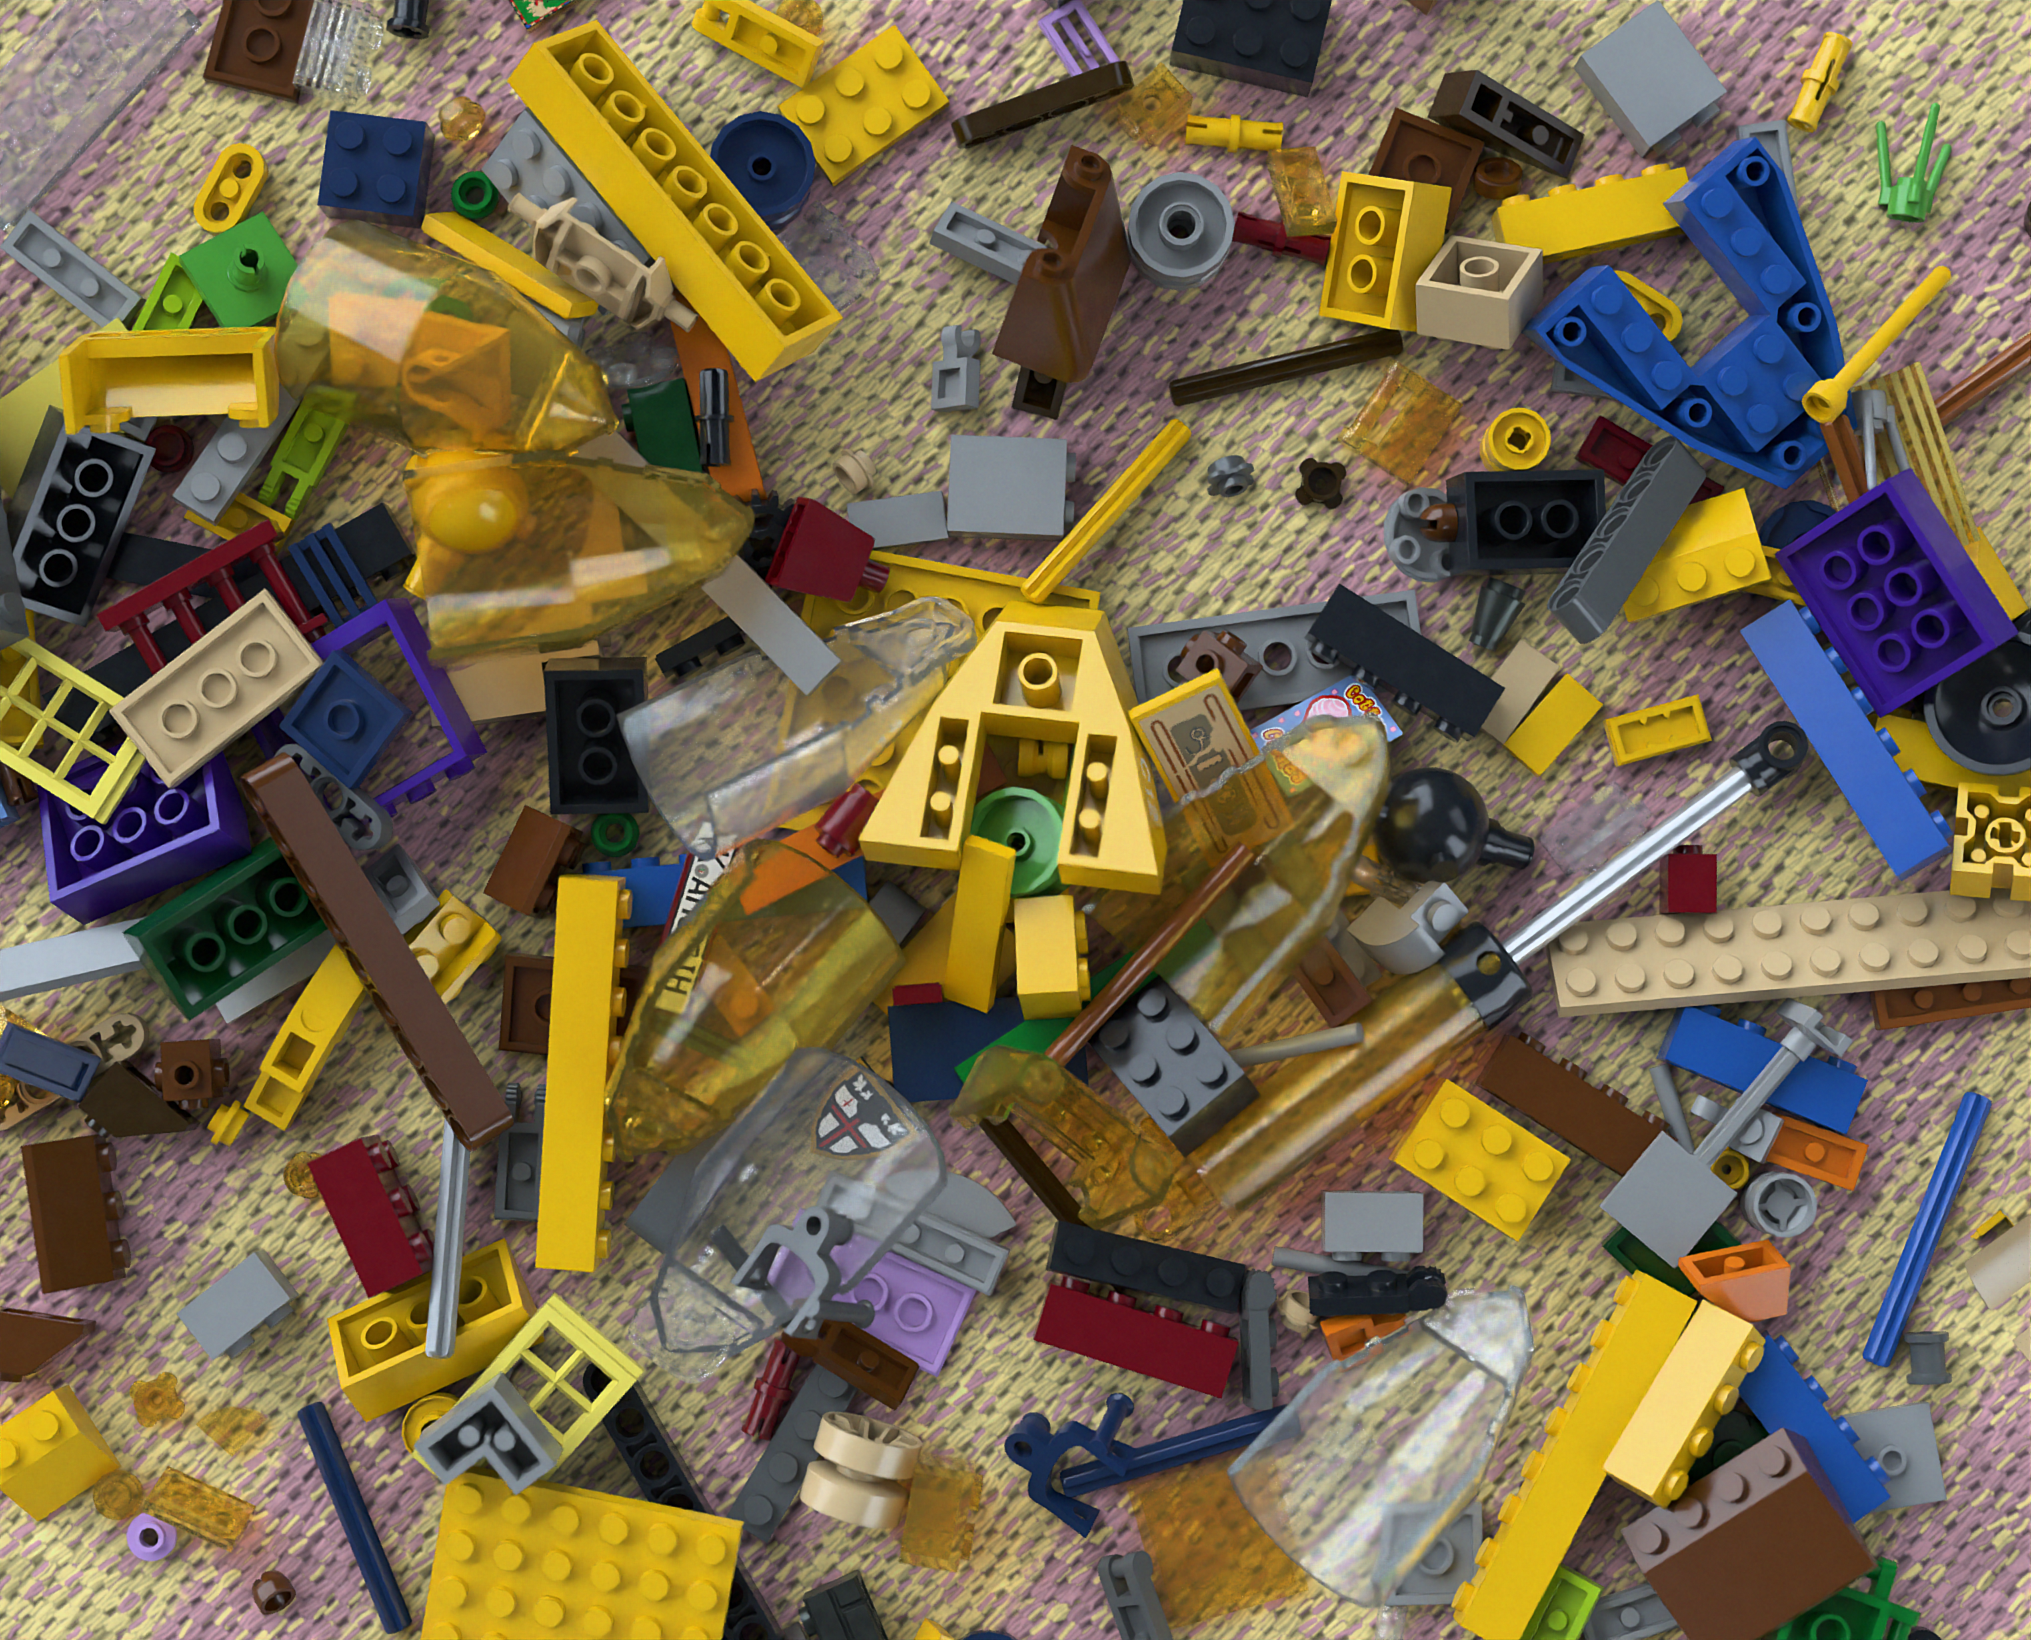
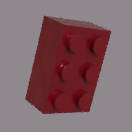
M378 1134L360 1137L307 1162L368 1299L432 1270L435 1236L429 1228L422 1230L415 1213L420 1211L418 1199L409 1184L402 1186L395 1172V1168L400 1166V1161L389 1140L382 1142Z

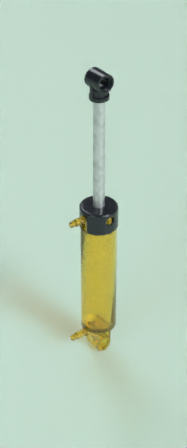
M1776 721L1768 725L1760 736L1729 758L1732 767L1730 771L1501 943L1478 921L1471 922L1464 928L1458 922L1446 935L1448 940L1440 946L1445 953L1443 957L1421 971L1404 975L1373 999L1375 1003L1345 1024L1359 1022L1364 1031L1363 1042L1295 1057L1256 1087L1261 1094L1260 1097L1186 1158H1184L1150 1116L1144 1118L1140 1122V1127L1144 1131L1146 1139L1161 1157V1163L1172 1177L1144 1197L1136 1206L1134 1223L1138 1231L1149 1241L1166 1243L1219 1204L1231 1220L1234 1221L1484 1031H1490L1533 998L1532 988L1518 967L1520 964L1746 794L1751 792L1755 796L1760 797L1784 778L1794 775L1801 767L1808 750V738L1803 729L1789 721ZM1774 741H1785L1791 745L1794 756L1785 760L1777 759L1770 753L1768 745ZM1160 1206L1167 1208L1171 1214V1220L1166 1229L1160 1232L1148 1230L1145 1225V1217L1149 1210Z

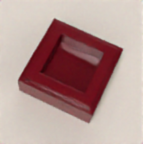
M939 982L898 985L892 988L893 1006L943 1002L942 985H939Z

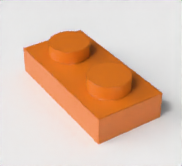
M1772 1112V1114L1785 1121L1765 1160L1766 1162L1846 1190L1854 1191L1869 1145Z

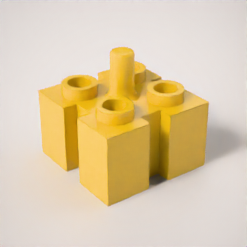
M1959 782L1949 895L1990 898L1991 887L2011 889L2010 900L2031 902V787H2020L2018 797L1999 796V785Z

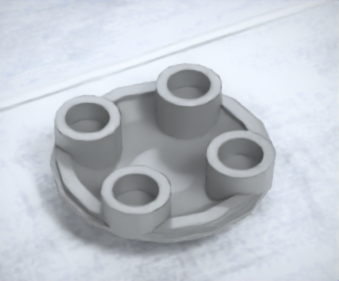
M1419 487L1403 493L1390 506L1384 521V543L1391 561L1403 574L1416 581L1437 582L1452 577L1450 576L1449 542L1437 543L1429 541L1420 531V527L1428 526V520L1420 519L1421 513L1431 505L1447 503V494L1435 488Z

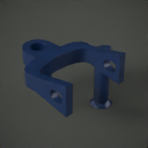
M1114 1393L1107 1398L1106 1405L1108 1409L1096 1431L1080 1422L1070 1421L1059 1427L1053 1435L1050 1433L1051 1427L1047 1418L1037 1412H1030L1025 1414L1022 1418L1023 1420L1011 1429L1004 1444L1005 1453L1009 1459L1032 1473L1027 1489L1029 1497L1049 1510L1084 1538L1088 1536L1100 1510L1074 1498H1067L1066 1495L1055 1491L1051 1484L1053 1467L1068 1449L1079 1446L1083 1447L1121 1477L1124 1476L1137 1449L1115 1440L1124 1418L1130 1416L1134 1410L1132 1400L1122 1393Z

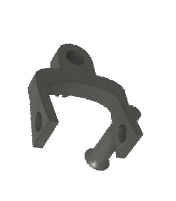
M809 1207L801 1215L795 1227L780 1224L770 1225L760 1242L731 1280L736 1287L762 1290L779 1247L785 1246L807 1265L815 1281L814 1291L784 1330L789 1336L816 1339L824 1319L850 1322L860 1329H866L873 1323L875 1318L874 1306L868 1300H860L857 1303L832 1300L842 1278L836 1262L829 1254L835 1245L844 1246L850 1242L854 1234V1224L851 1218H847V1215L838 1214L831 1208Z

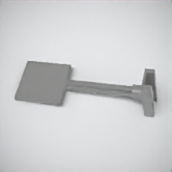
M1786 998L1775 1011L1792 1028L1781 1041L1782 1048L1693 1153H1689L1665 1132L1661 1131L1599 1205V1207L1674 1269L1678 1266V1259L1685 1257L1738 1194L1711 1171L1713 1163L1799 1061L1804 1062L1817 1045L1841 1057L1853 1041L1847 1035L1825 1026L1820 1021L1824 1016L1817 1010L1791 998Z

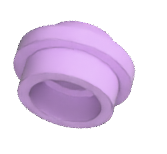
M147 1511L138 1515L130 1523L127 1530V1543L130 1550L135 1556L146 1561H156L164 1558L173 1550L177 1541L175 1523L168 1515L160 1511ZM146 1528H152L158 1533L156 1545H149L145 1542L143 1533Z

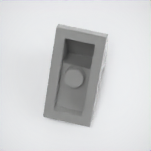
M399 843L363 872L402 935L415 924L426 919L429 913L440 905L437 898L441 894Z

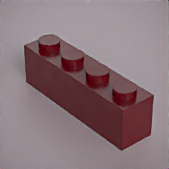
M1067 1275L1062 1276L1061 1283L1050 1280L1033 1334V1340L1222 1399L1239 1343L1235 1337L1228 1336L1231 1327L1208 1319H1203L1200 1327L1183 1322V1312L1156 1304L1154 1312L1135 1306L1136 1297L1115 1290H1109L1107 1297L1088 1292L1091 1283Z

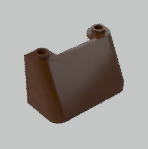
M1071 145L1036 240L1043 244H1046L1048 240L1054 249L1038 248L1028 255L992 355L1057 380L1075 383L1086 379L1091 371L1129 269L1131 253L1109 164L1098 154Z

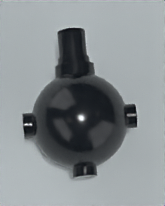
M1424 767L1408 771L1389 783L1380 796L1372 795L1364 808V820L1366 823L1371 824L1374 845L1381 859L1396 874L1415 883L1426 884L1427 881L1432 880L1440 883L1449 882L1465 874L1474 864L1486 866L1489 863H1499L1523 870L1530 864L1534 855L1535 846L1531 837L1507 831L1504 827L1500 826L1497 820L1489 818L1483 798L1476 788L1464 777L1447 769Z

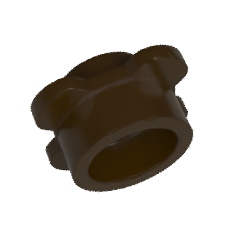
M1313 458L1302 461L1299 466L1302 480L1301 486L1295 492L1296 500L1304 506L1310 503L1324 504L1327 509L1339 507L1343 500L1340 488L1342 480L1346 477L1345 467L1339 462H1333L1332 464L1326 462L1317 463ZM1317 480H1324L1325 487H1317Z

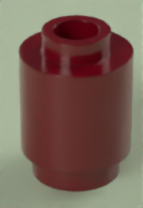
M854 783L849 791L842 790L814 825V829L820 834L815 840L817 844L837 859L843 853L853 857L861 847L858 839L877 807L879 800L856 783Z

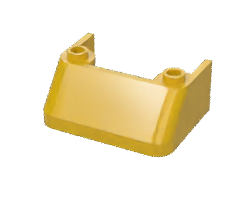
M257 326L94 332L81 335L58 354L66 435L77 434L86 425H90V432L92 433L116 432L120 430V423L126 422L132 417L228 414L229 418L239 420L240 427L269 428L279 414L280 343L279 331L276 327Z

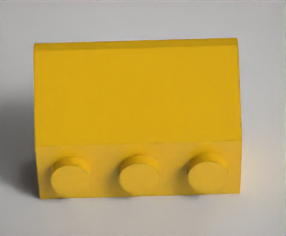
M1342 171L1318 315L1387 329L1417 332L1415 284L1442 248L1452 188Z
M1741 488L1687 506L1623 604L1628 623L1640 622L1772 581L1745 489Z

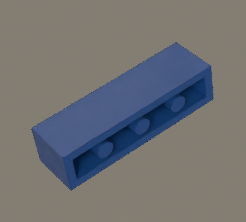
M1712 1005L1677 1007L1656 1059L1743 1094L1782 1048L1780 1043L1764 1037L1766 1028L1739 1018L1737 1025L1719 1018L1722 1010ZM1808 1056L1804 1062L1799 1061L1765 1101V1104L1834 1133L1847 1134L1868 1080L1855 1075L1857 1066L1845 1060L1829 1056L1826 1063Z
M1765 1330L1761 1333L1762 1337L1766 1340L1763 1345L1764 1354L1762 1360L1754 1371L1747 1372L1738 1387L1739 1394L1770 1435L1784 1427L1807 1439L1853 1523H1856L1891 1498L1883 1486L1891 1479L1873 1455L1864 1460L1853 1446L1860 1438L1844 1416L1841 1415L1836 1420L1831 1417L1822 1405L1830 1398L1813 1375L1804 1380L1792 1365L1800 1358L1781 1334L1776 1339H1773L1768 1331Z

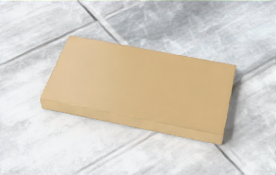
M264 589L112 707L109 712L167 787L174 789L311 682L324 664V661L271 593Z

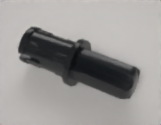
M707 368L700 372V415L695 416V422L700 423V466L720 467V464L722 466L731 465L729 423L734 422V416L729 415L728 372L721 368Z

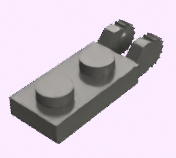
M519 1083L507 1084L505 1103L512 1114L514 1125L499 1135L494 1212L496 1220L538 1222L546 1096L545 1084H539L535 1092L534 1123L518 1122L522 1102L521 1087Z
M1255 1269L1251 1271L1246 1270V1273H1244L1239 1298L1242 1394L1245 1406L1255 1410L1273 1409L1272 1397H1277L1279 1394L1278 1372L1276 1367H1271L1270 1348L1276 1347L1277 1329L1274 1318H1269L1268 1312L1270 1306L1277 1300V1294L1274 1289L1276 1284H1274L1275 1279L1271 1277L1272 1274H1267V1271L1262 1272L1258 1269L1256 1271Z

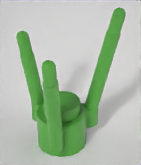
M1933 103L1930 107L1914 176L1899 177L1896 186H1892L1886 124L1884 121H1879L1876 124L1881 184L1878 205L1888 206L1886 217L1890 219L1921 223L1925 221L1926 213H1931L1933 197L1952 150L1950 144L1943 145L1927 183L1924 177L1940 111L1938 103Z

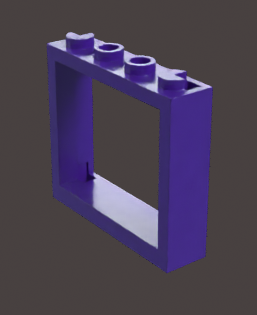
M407 597L384 599L311 644L325 662L333 650H343L350 655L391 630L454 750L373 798L389 813L391 818L398 814L395 806L407 799L410 804L429 797L437 791L434 786L436 782L445 777L449 781H453L470 773L476 768L472 761L487 753L481 738ZM279 707L250 728L267 761L273 758L281 747L287 744H298L279 727L285 718ZM294 757L293 760L300 768L301 772L303 774L309 775L300 766V763L303 758ZM309 775L313 780L316 779L315 775ZM323 793V799L326 806L332 810L325 794ZM351 813L349 816H347V817H345V818H357V817H355V816ZM358 819L363 825L373 821L372 819Z

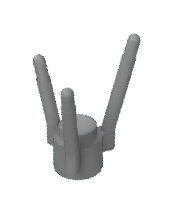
M1875 389L1851 393L1858 425L1854 429V434L1863 435L1865 471L1869 491L1877 486L1874 434L1884 431L1883 424L1886 426L1899 471L1902 472L1910 468L1896 424L1895 406L1887 405L1885 391ZM1835 468L1833 482L1835 485H1840L1841 481Z

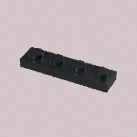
M1057 1221L1054 1226L1046 1271L1234 1314L1237 1313L1246 1265L1064 1221Z

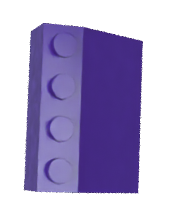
M1911 467L1886 479L1774 554L1879 718H1882L2019 634Z
M123 743L111 747L106 751L116 756L117 752L119 751ZM223 750L174 789L167 787L146 760L106 825L89 817L37 784L50 903L83 925L252 853L246 811ZM93 755L73 764L64 780L91 795L110 764Z

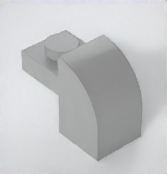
M1432 880L1427 881L1401 909H1398L1379 895L1346 930L1364 951L1383 968L1394 974H1411L1431 966L1445 955L1444 951L1438 946V943L1469 910L1445 882L1440 883Z

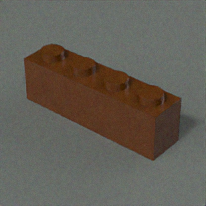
M1521 1032L1518 1038L1513 1035H1504L1474 1084L1619 1176L1624 1177L1660 1132L1666 1133L1669 1129L1670 1124L1653 1113L1645 1110L1642 1116H1639L1625 1107L1629 1099L1612 1087L1603 1084L1602 1088L1598 1090L1584 1081L1588 1073L1569 1060L1562 1058L1560 1063L1557 1064L1544 1056L1542 1053L1546 1046L1528 1034ZM1666 1133V1134H1667L1669 1137H1671L1675 1142L1678 1141L1676 1138H1674L1673 1136H1671V1135H1669L1668 1133Z

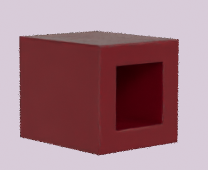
M1679 845L1673 849V854H1667L1660 859L1659 914L1717 913V854H1703V845Z

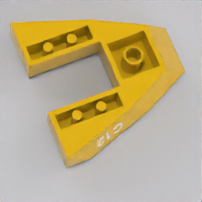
M1008 601L946 683L890 780L858 839L866 860L960 871L963 845L970 835L986 735L1076 744L1057 860L1061 883L1161 895L1167 843L1149 753L1128 713L1129 710L1139 706L1104 610Z

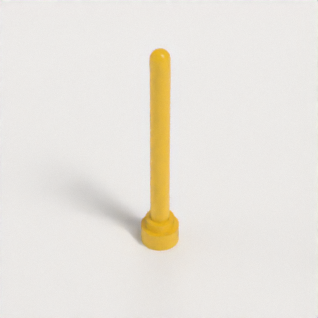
M1936 267L1833 379L1818 381L1809 389L1802 398V404L1811 418L1825 424V422H1833L1843 412L1847 405L1846 400L1849 389L1950 281L1951 271L1948 267Z

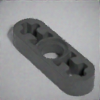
M287 744L276 752L275 756L286 752L292 759L294 757H302L301 768L309 775H320L313 780L309 775L303 774L339 834L349 846L356 850L379 849L389 842L393 833L392 819L389 813L360 787L348 789L299 744ZM330 783H335L342 792V802L334 811L326 806L323 799L324 790ZM352 813V814H353L355 817H357V818H345V817L349 816V815ZM358 819L373 820L369 826L370 830L374 833L373 836L364 837L362 835L365 831V826Z

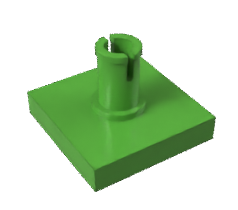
M263 211L179 256V263L221 328L262 326L305 303L314 291Z

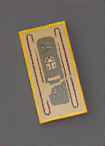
M1218 668L1128 711L1130 720L1209 868L1218 864L1238 841L1248 849H1251L1258 844L1298 827Z

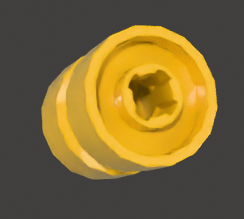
M1511 408L1500 413L1483 433L1479 445L1480 458L1488 471H1532L1548 453L1551 445L1550 429L1546 421L1537 412L1527 408Z

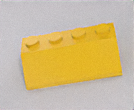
M505 1238L462 1257L455 1350L450 1358L428 1357L425 1353L432 1271L327 1318L341 1389L365 1422H369L487 1368L537 1312L534 1301ZM543 1332L529 1348L545 1341Z

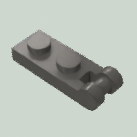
M1142 1550L1129 1552L1124 1557L1119 1554L1103 1556L1098 1563L1100 1581L1122 1640H1174L1151 1579L1153 1572L1152 1559L1146 1551Z

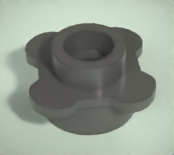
M1239 455L1218 459L1207 469L1209 474L1207 480L1211 484L1207 491L1211 496L1220 494L1222 497H1233L1243 493L1254 482L1253 476L1250 475L1254 471L1253 464L1245 463L1244 458Z

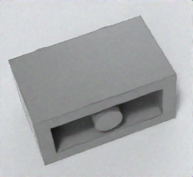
M1321 1190V1249L1325 1252H1332V1260L1361 1261L1362 1252H1381L1382 1261H1410L1411 1252L1423 1253V1193L1419 1191Z
M263 1249L251 1254L176 1314L212 1360L226 1353L232 1360L255 1342L250 1334L262 1324L266 1323L271 1329L294 1311L289 1303L297 1298L299 1293Z

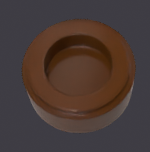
M1492 157L1485 159L1475 167L1473 187L1479 195L1488 199L1504 200L1516 196L1521 190L1522 168L1508 158Z

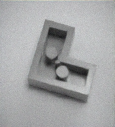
M500 1372L424 1429L414 1445V1448L444 1486L485 1456L515 1495L556 1466L563 1450L503 1372Z

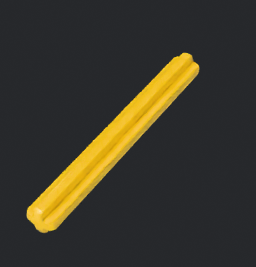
M1172 419L1022 584L1021 592L1029 601L1040 605L1189 441L1192 432L1183 422L1178 419Z

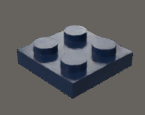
M333 650L279 727L348 789L359 788L413 712L343 650Z

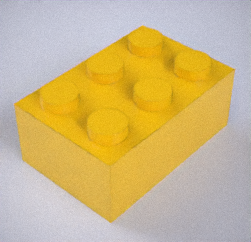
M1439 1078L1388 1157L1390 1161L1517 1242L1571 1160L1447 1078Z

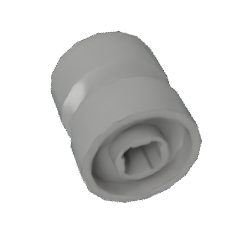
M1764 1171L1755 1174L1744 1186L1740 1194V1208L1744 1219L1751 1227L1773 1236L1790 1238L1802 1234L1811 1226L1817 1213V1200L1813 1189L1805 1180L1793 1174Z

